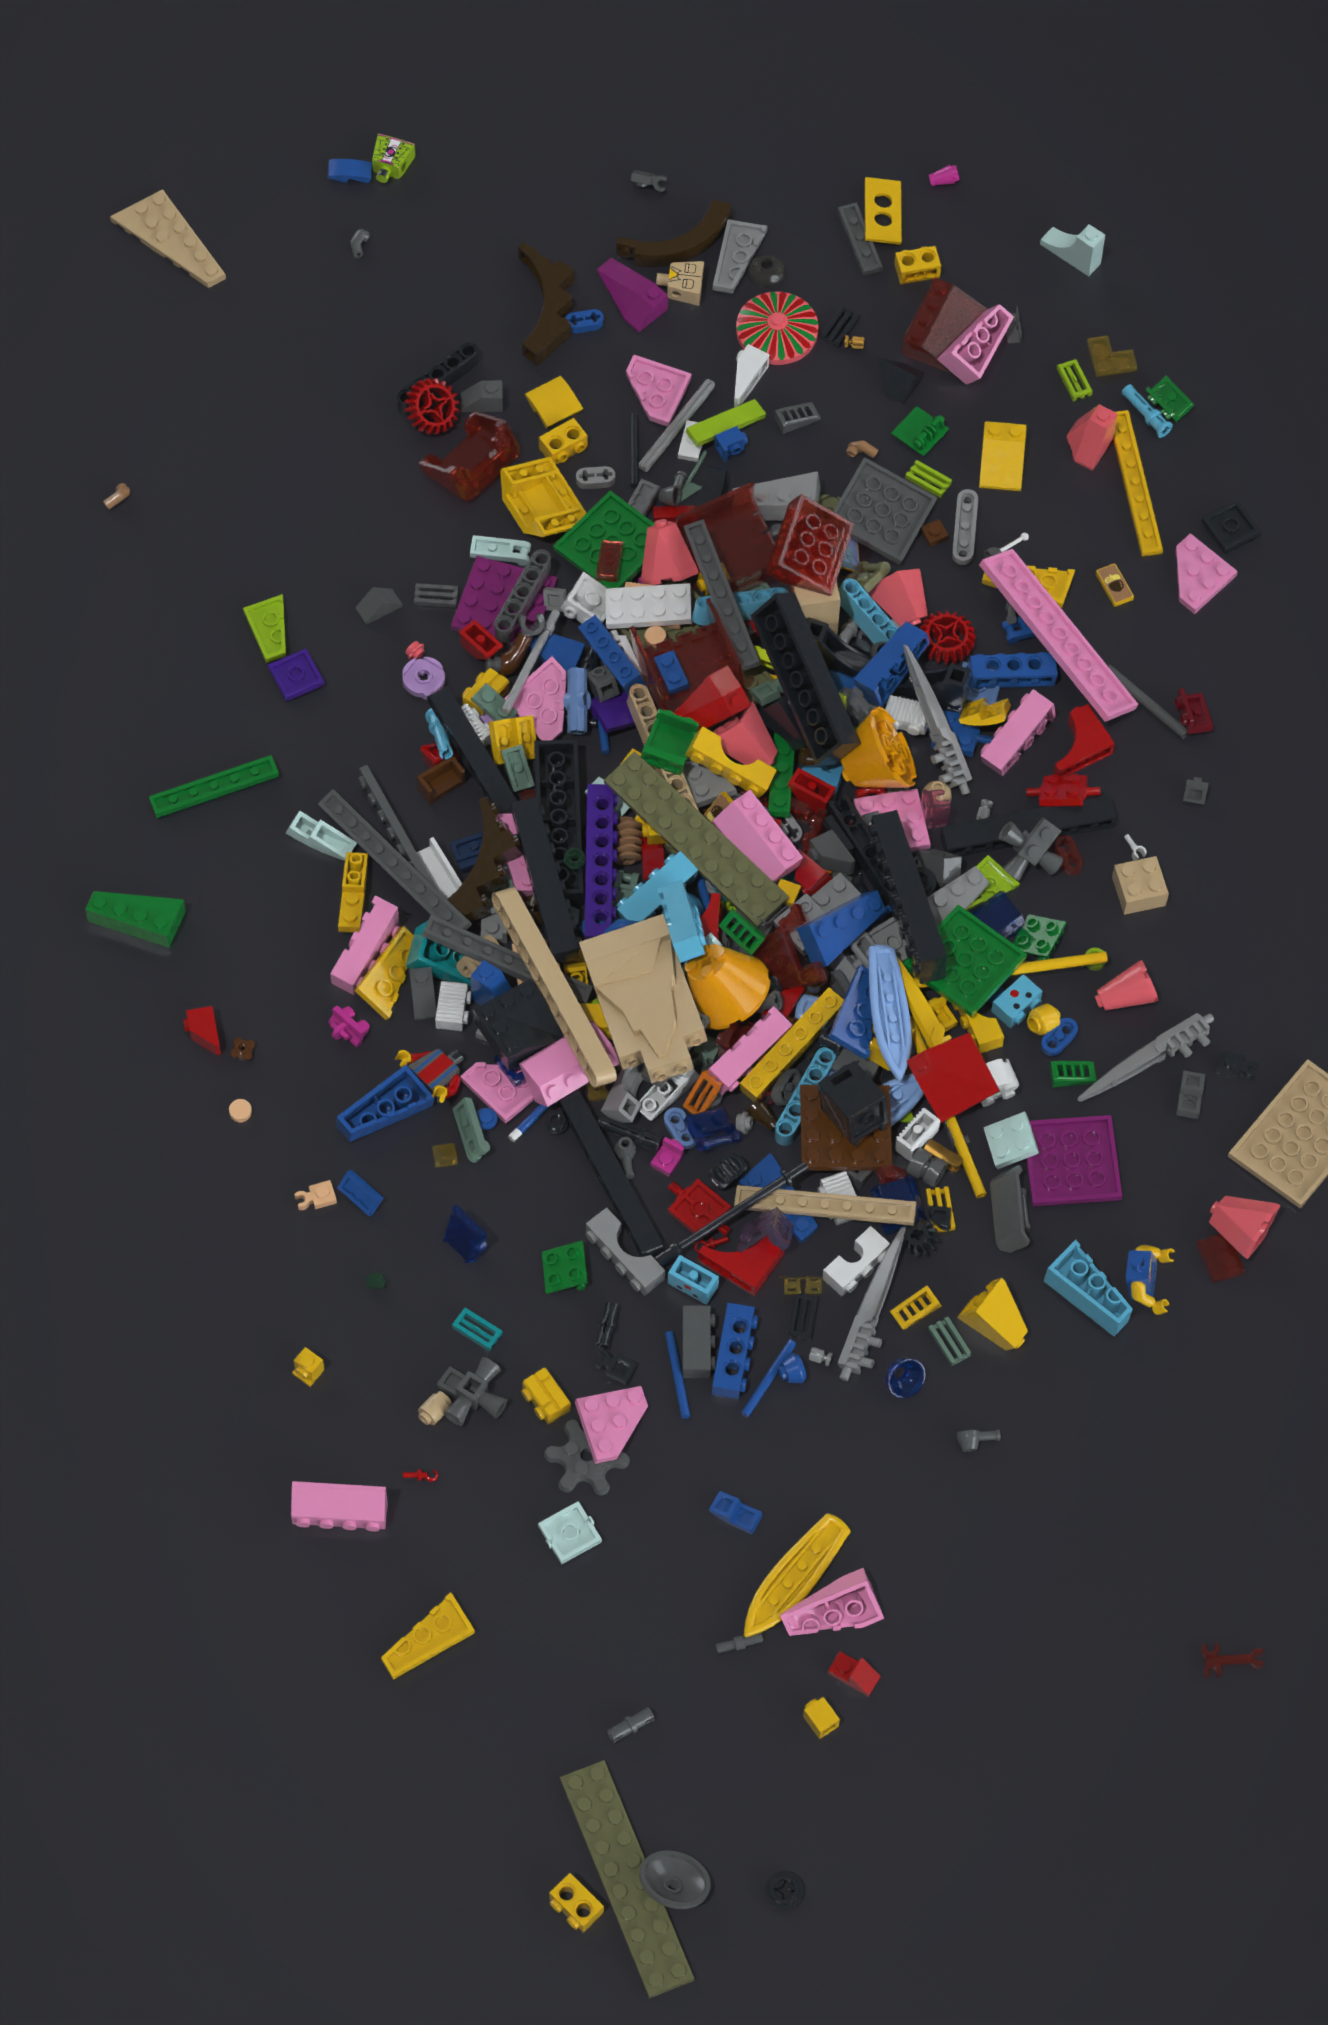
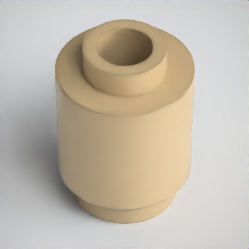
M438 1391L418 1409V1417L426 1425H435L444 1416V1411L449 1408L452 1402L447 1395Z

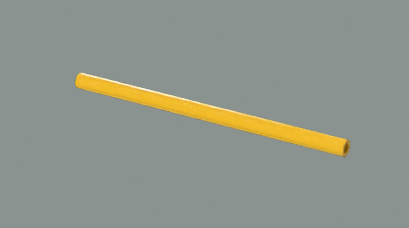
M1105 951L1025 962L1012 975L1106 963L1108 961L1107 953ZM913 978L919 988L929 987L925 983L920 984L918 978Z
M910 1016L911 1028L915 1029L912 1042L917 1054L926 1050L927 1047L914 1017ZM954 1116L946 1121L947 1128H949L954 1139V1145L958 1154L962 1157L963 1167L976 1198L984 1197L987 1193Z

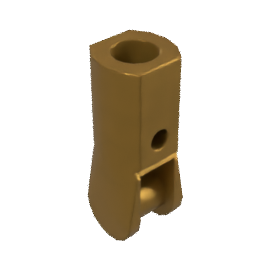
M930 1139L925 1145L924 1150L930 1152L932 1158L937 1156L948 1162L947 1169L953 1173L960 1171L962 1157Z

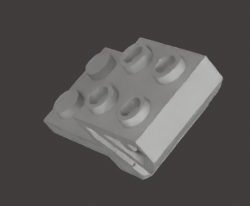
M839 873L811 897L807 893L773 921L774 926L803 956L807 955L796 928L857 897L861 893Z
M894 917L869 932L864 931L850 944L851 949H845L826 966L829 975L832 976L833 971L840 969L850 984L859 965L869 969L868 948L872 945H886L894 948L897 957L903 963L907 959L905 945L907 944L905 940L900 938L899 921L895 922Z

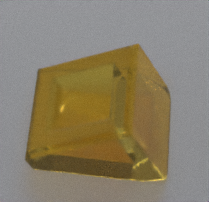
M454 1143L432 1146L435 1168L458 1164Z

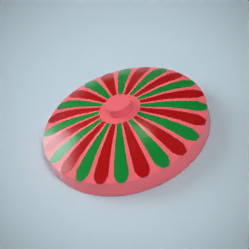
M767 292L752 298L742 307L737 317L736 335L743 350L749 344L769 354V364L784 365L802 359L813 349L818 337V319L812 307L800 297L786 292Z

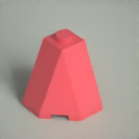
M1099 404L1075 422L1066 436L1072 450L1074 462L1093 471L1113 441L1117 413Z
M667 519L655 521V525L647 528L641 574L642 583L657 585L662 583L661 580L681 581L699 573L676 523L667 521Z
M920 569L896 571L882 579L868 593L900 626L906 621L914 626H918L922 623L921 620L928 616Z
M750 702L751 706L731 716L723 726L719 725L713 731V733L721 737L723 752L744 765L752 764L758 759L770 766L774 763V758L778 751L753 702Z
M1224 1196L1220 1202L1216 1201L1210 1210L1212 1217L1209 1223L1243 1257L1248 1259L1264 1240L1280 1205L1271 1202Z

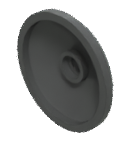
M669 1850L655 1852L643 1861L639 1872L640 1883L645 1892L653 1900L666 1907L674 1909L696 1907L707 1898L710 1891V1877L706 1869L697 1860L681 1852Z

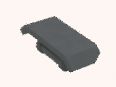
M1020 1165L1002 1172L990 1181L995 1241L1000 1251L1008 1253L1026 1247L1030 1243V1239L1026 1235V1232L1031 1231L1026 1201L1027 1190L1020 1188L1019 1174L1023 1171Z

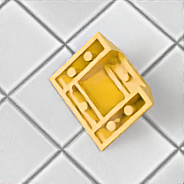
M551 457L501 469L502 500L523 533L545 537L568 531L586 514V511Z

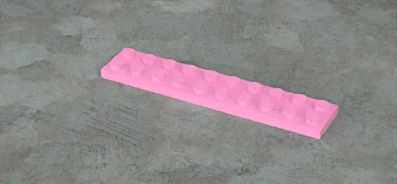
M1013 549L985 558L980 562L979 566L1105 722L1137 708L1139 704Z

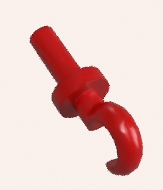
M727 1236L716 1240L710 1238V1242L699 1240L695 1243L694 1249L698 1253L697 1245L699 1243H704L708 1248L716 1249V1245L728 1242L729 1240Z
M417 1469V1472H402V1478H417V1481L425 1478L429 1482H434L438 1478V1472L433 1470L435 1477L430 1478L427 1472Z

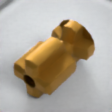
M845 335L844 348H847L850 344L854 349H864L865 338L853 336L852 339H849V336Z

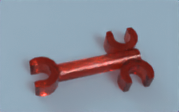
M1218 1643L1214 1644V1652H1208L1206 1644H1203L1201 1648V1654L1205 1657L1206 1666L1203 1672L1205 1678L1209 1677L1210 1669L1216 1670L1217 1678H1220L1222 1674L1220 1665L1250 1663L1255 1668L1264 1666V1661H1257L1254 1658L1256 1655H1262L1263 1649L1260 1648L1254 1649L1251 1654L1217 1656L1220 1650Z

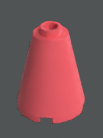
M1142 960L1136 962L1097 990L1098 995L1094 997L1099 1008L1104 1007L1106 1011L1159 1001Z

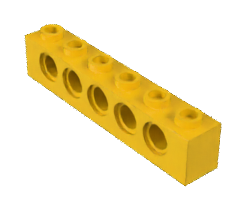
M828 987L740 1082V1091L753 1102L758 1099L761 1100V1096L775 1085L783 1071L790 1069L822 1034L824 1029L829 1026L838 1014L844 999Z

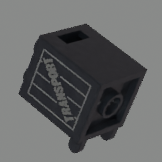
M856 1061L842 1066L837 1072L824 1077L818 1082L821 1110L854 1147L859 1145V1139L874 1130L879 1129L883 1131L885 1129V1124L889 1122L886 1095Z

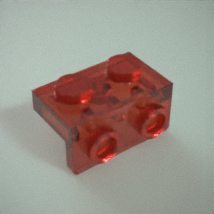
M738 1020L729 1024L730 1027L726 1028L723 1033L719 1032L716 1040L718 1056L722 1057L729 1049H733L732 1047L743 1035L747 1036V1033L754 1026L753 1023Z

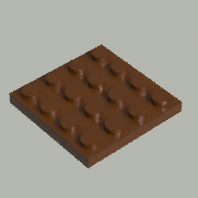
M800 1085L801 1163L804 1161L809 1168L808 1170L892 1171L890 1085H877L886 1095L889 1122L885 1124L883 1131L876 1129L859 1139V1145L856 1147L847 1140L821 1110L818 1085Z

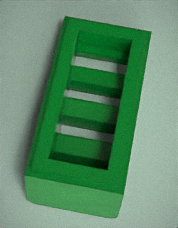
M733 908L719 924V927L750 955L755 952L766 938L764 933ZM735 918L737 921L731 928L728 927L729 922ZM741 923L743 927L737 934L734 930ZM748 930L750 933L743 939L741 936ZM752 936L756 937L752 944L748 943Z
M1093 1061L1050 1062L1049 1070L1053 1088L1094 1084L1097 1081ZM1088 1068L1090 1077H1085L1084 1069ZM1077 1069L1080 1070V1076H1081V1077H1077V1075H1076V1070H1077ZM1067 1070H1071L1072 1077L1068 1076ZM1059 1071H1063V1076H1059Z

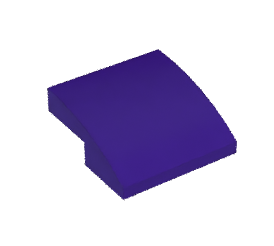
M619 691L620 694L601 703L597 698L591 699L590 711L594 720L599 719L605 734L636 726L627 705L628 696L624 691Z

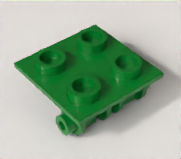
M916 406L891 434L922 456H925L948 432L949 428L944 425L945 419L943 416L939 415L933 418Z
M1028 914L1013 944L1027 954L1037 955L1038 961L1050 959L1051 951L1055 950L1060 936L1064 933L1063 929L1066 922Z
M583 1241L542 1252L546 1294L574 1286L577 1287V1290L586 1289L588 1282Z

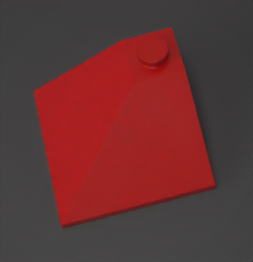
M970 1033L926 1049L906 1060L941 1123L1000 1092Z

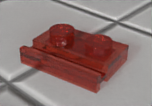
M1221 1234L1197 1241L1198 1249L1213 1284L1219 1280H1226L1244 1274L1245 1270L1236 1249Z

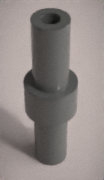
M761 1633L749 1637L740 1635L733 1637V1640L715 1644L717 1653L733 1649L739 1651L746 1649V1646L763 1642V1637Z

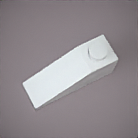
M749 344L744 350H740L736 357L737 373L734 407L743 404L769 367L770 355Z

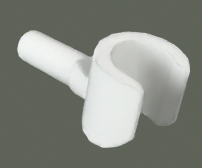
M1129 834L1125 835L1124 838L1133 851L1132 859H1139L1136 852H1140L1145 857L1146 849L1143 846H1137Z

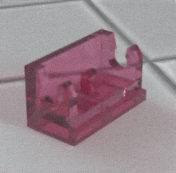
M925 789L922 791L921 806L927 829L942 827L948 824L950 801H938L935 798L938 795L942 796L945 794V791L942 789L931 791Z

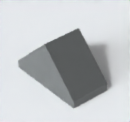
M372 587L355 607V610L365 625H368L403 607V604L393 589Z

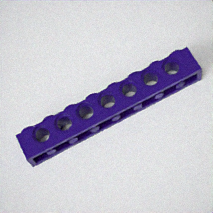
M587 784L585 940L605 934L604 931L611 925V920H616V907L612 906V901H616V887H612V881L616 882L617 868H612V862L617 863V849H613V844H617V831L613 830V825H617V812H613V806H617L618 796L605 784ZM598 921H603V922H605V923H603V924H598V923H596V922H598Z

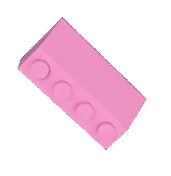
M751 790L734 800L712 821L715 827L774 883L798 868L803 859L799 851Z
M590 1021L613 1066L615 1067L620 1064L610 1041L597 1025ZM565 1036L519 1063L535 1102L547 1107L589 1082Z
M292 1481V1524H296L298 1527L318 1525L324 1529H331L333 1526L343 1527L346 1530L366 1528V1530L372 1532L385 1529L388 1505L386 1487Z

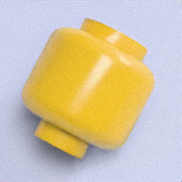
M1042 1004L1029 1012L1027 1025L1033 1033L1040 1036L1045 1035L1060 1024V1012L1050 1004Z

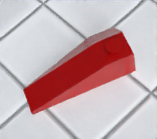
M728 665L708 675L703 680L704 682L673 713L681 717L692 718L695 722H698V732L702 726L708 728L746 709L751 704L742 686Z

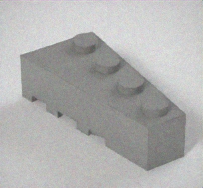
M818 471L733 488L731 509L734 520H817L821 488Z

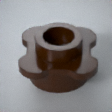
M241 1038L234 1039V1048L230 1052L231 1056L239 1060H250L252 1058V1048L255 1047L254 1041H245Z

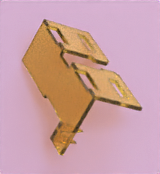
M779 1276V1278L784 1279V1294H800V1279H806V1294L822 1293V1278L819 1276ZM788 1279H796V1281L788 1282ZM796 1288V1291H788V1289ZM810 1288H818V1291H810Z

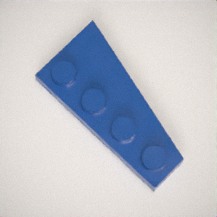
M859 965L856 968L828 1038L866 1060L870 1055V1049L868 1048L869 1041L872 1039L869 969Z
M769 1153L739 1180V1185L764 1188L781 1176V1167L772 1153ZM787 1184L779 1188L784 1190H795L793 1186L790 1187ZM768 1212L801 1244L818 1230V1225L812 1216Z

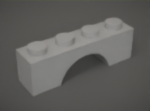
M644 1063L638 1064L633 1068L621 1069L601 1109V1112L607 1117L622 1123L633 1122L641 1106V1103L636 1098V1094L643 1080L641 1074L645 1067Z
M606 1207L586 1223L585 1235L592 1244L596 1243L601 1248L600 1251L607 1260L611 1259L615 1263V1268L619 1274L627 1276L633 1289L637 1292L640 1291L645 1296L665 1280L666 1271L651 1255L634 1257L628 1255L620 1248L617 1240L621 1233V1222Z

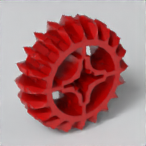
M426 378L424 381H418L417 385H412V392H407L406 395L410 399L405 400L404 403L409 405V407L405 408L404 411L410 412V416L407 419L414 420L412 423L413 427L419 425L418 431L422 432L425 430L426 434L433 432L436 435L440 431H447V427L453 426L452 421L457 420L454 413L460 411L458 408H455L459 401H454L453 398L456 397L457 393H450L452 386L445 388L446 381L439 383L438 378H434L432 381L430 378ZM429 390L437 392L442 398H436ZM421 397L422 406L419 408V399ZM438 402V404L434 405L432 409L426 410L430 407V405H432V403L434 404ZM445 404V412L443 415L442 407ZM427 414L435 423L426 420L422 415Z
M948 610L945 614L938 611L937 616L931 614L929 619H925L923 625L919 628L928 634L930 644L923 654H929V660L935 658L937 664L940 661H944L945 665L948 664V661L956 664L957 659L963 662L964 657H969L971 650L974 649L976 639L974 627H971L970 620L965 621L964 615L957 617V612L951 615ZM957 632L961 634V636L963 637V641H961L959 639V636L956 635ZM930 635H933L934 639L937 640L936 644L932 641Z

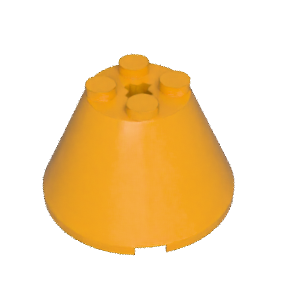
M882 707L872 709L855 730L861 743L839 760L844 768L842 775L847 782L851 781L855 787L910 788L915 785L913 778H916V768L910 748L903 733H898L893 726V723H895L893 717Z
M707 944L704 945L705 954L690 959L685 965L688 986L698 1012L709 1016L710 1023L706 1028L714 1030L726 1029L730 1027L729 1024L738 1020L743 1022L761 1006L770 987L768 969L762 961L753 956L721 945Z

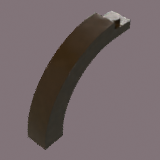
M712 200L709 210L702 221L689 232L674 239L645 242L618 237L616 255L623 258H633L634 266L666 267L674 262L691 260L708 250L724 233L727 220H730L732 203Z

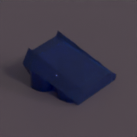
M1005 891L997 892L971 912L972 915L1004 938L1018 935L1020 927L1025 924L1023 914H1020L1006 896Z
M906 1176L899 1180L876 1185L871 1190L873 1198L915 1201L917 1204L915 1221L918 1223L920 1218H923L926 1223L928 1222L913 1177ZM880 1222L886 1236L897 1233L904 1227L903 1224Z
M457 1204L453 1205L444 1232L443 1242H447L465 1259L464 1263L476 1262L477 1257L488 1248L485 1242L487 1240L486 1232Z

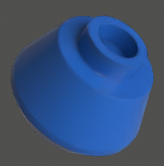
M790 1354L781 1362V1367H778L781 1379L786 1380L788 1383L801 1384L806 1379L803 1362L797 1354Z

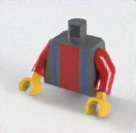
M440 1049L412 1054L406 1050L398 1052L395 1060H402L399 1064L400 1067L408 1064V1067L429 1090L432 1097H435L434 1101L443 1103L446 1098L457 1094L461 1081L460 1070L457 1065L464 1060L459 1051L454 1050L448 1056Z

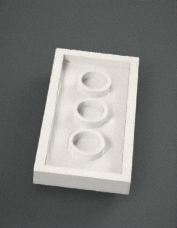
M690 583L605 589L607 629L692 624Z

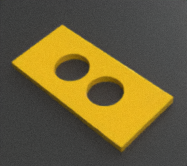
M865 177V241L901 245V181ZM877 196H886L890 199L891 206L886 208L880 207L875 203L874 199ZM878 214L887 215L892 223L888 226H881L876 223L875 216Z

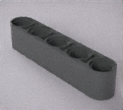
M540 549L532 554L495 619V638L499 642L506 643L513 639L519 628V614L526 616L551 571V556L548 551Z

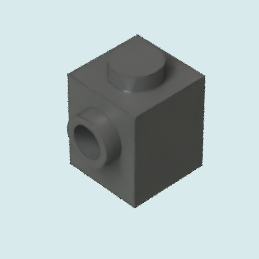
M605 665L587 672L590 690L600 703L620 694L615 677Z

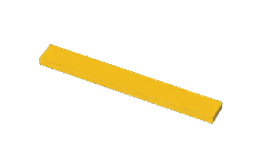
M1129 411L1115 412L1117 413L1113 442L1142 557L1159 555L1163 553V547Z

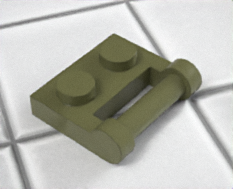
M860 561L857 564V570L849 574L845 579L852 578L856 580L869 593L890 572L891 567L885 561L878 564Z

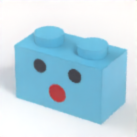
M1023 974L993 1001L991 1012L1011 1029L1016 1023L1018 1025L1022 1023L1027 1016L1026 1014L1031 1009L1040 1006L1043 991Z
M679 1255L668 1272V1284L707 1305L718 1288L719 1276Z

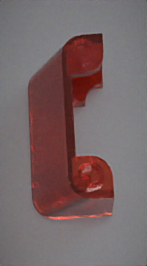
M474 411L465 420L464 430L468 437L442 461L437 456L429 454L418 463L427 476L465 501L472 500L500 474L502 468L508 467L518 457L520 449L506 420Z

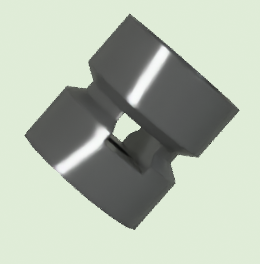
M920 1147L912 1157L906 1173L917 1179L922 1177L924 1183L935 1188L943 1177L948 1162L937 1156L932 1158L930 1152Z

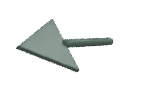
M704 451L688 480H684L680 489L681 502L701 490V486L691 481L706 457L707 451Z

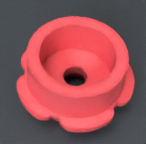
M418 641L413 642L405 652L409 656L408 659H420L425 653L423 650L424 644H420Z

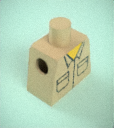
M704 262L671 263L669 274L657 273L656 285L668 286L667 295L669 299L700 305Z

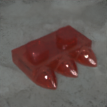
M819 808L817 814L812 815L809 827L811 829L809 833L805 832L801 845H804V853L808 855L810 840L821 835L822 825L825 822L824 818L827 817V809Z

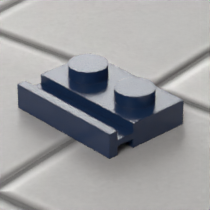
M483 832L450 843L461 873L473 869L481 849Z

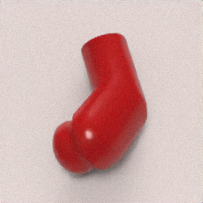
M861 787L854 791L856 798L867 797L870 794L880 795L888 793L885 787Z

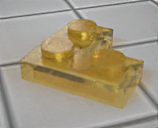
M1108 335L1088 338L1087 345L1096 377L1137 370L1133 349L1112 352Z

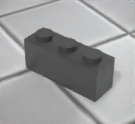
M683 1306V1378H710L711 1370H715V1356H711V1349H715V1335H710V1328H715V1314H710V1306Z

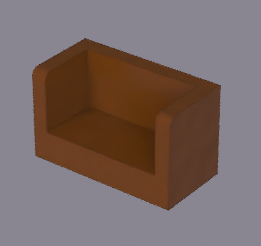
M454 756L417 776V789L429 805L465 784V771Z

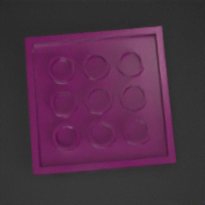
M476 556L451 623V630L459 632L475 619L495 637V619L524 568ZM548 575L526 614V626H532L535 623V615L541 612L545 617L547 606H544L543 590L546 587L555 588L557 577ZM519 626L517 632L515 633L513 639H512L511 641L506 642V643H503V644H507V645H512V644H513V642H514V640L516 639L518 633H519V632H522V629L520 628V626Z
M1111 1115L1029 1121L1039 1154L1026 1158L1032 1207L1122 1200Z

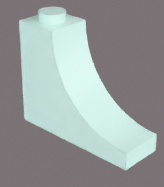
M1090 224L1079 235L1067 234L1052 227L1040 240V245L1089 277L1101 264L1105 234Z

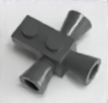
M1044 817L1041 818L1031 833L1027 830L1022 833L1012 821L1008 822L1002 828L999 839L1013 845L1018 854L1002 868L1019 881L1029 862L1033 865H1036L1038 862L1049 875L1054 874L1061 866L1063 858L1047 851V849L1060 834L1061 830Z
M482 1357L476 1373L473 1374L468 1371L466 1375L449 1366L437 1383L439 1389L457 1399L444 1411L446 1418L454 1424L462 1426L470 1407L477 1410L479 1405L495 1419L500 1416L507 1404V1399L488 1392V1382L501 1371L496 1363Z

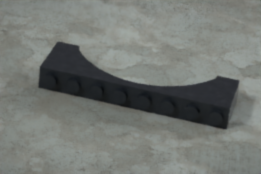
M808 618V625L828 670L834 669L850 677H856L872 658L867 657L845 643L831 630L828 623ZM951 663L949 667L944 669L923 671L940 706L962 713L969 696L971 670ZM908 672L895 692L917 698L910 673Z

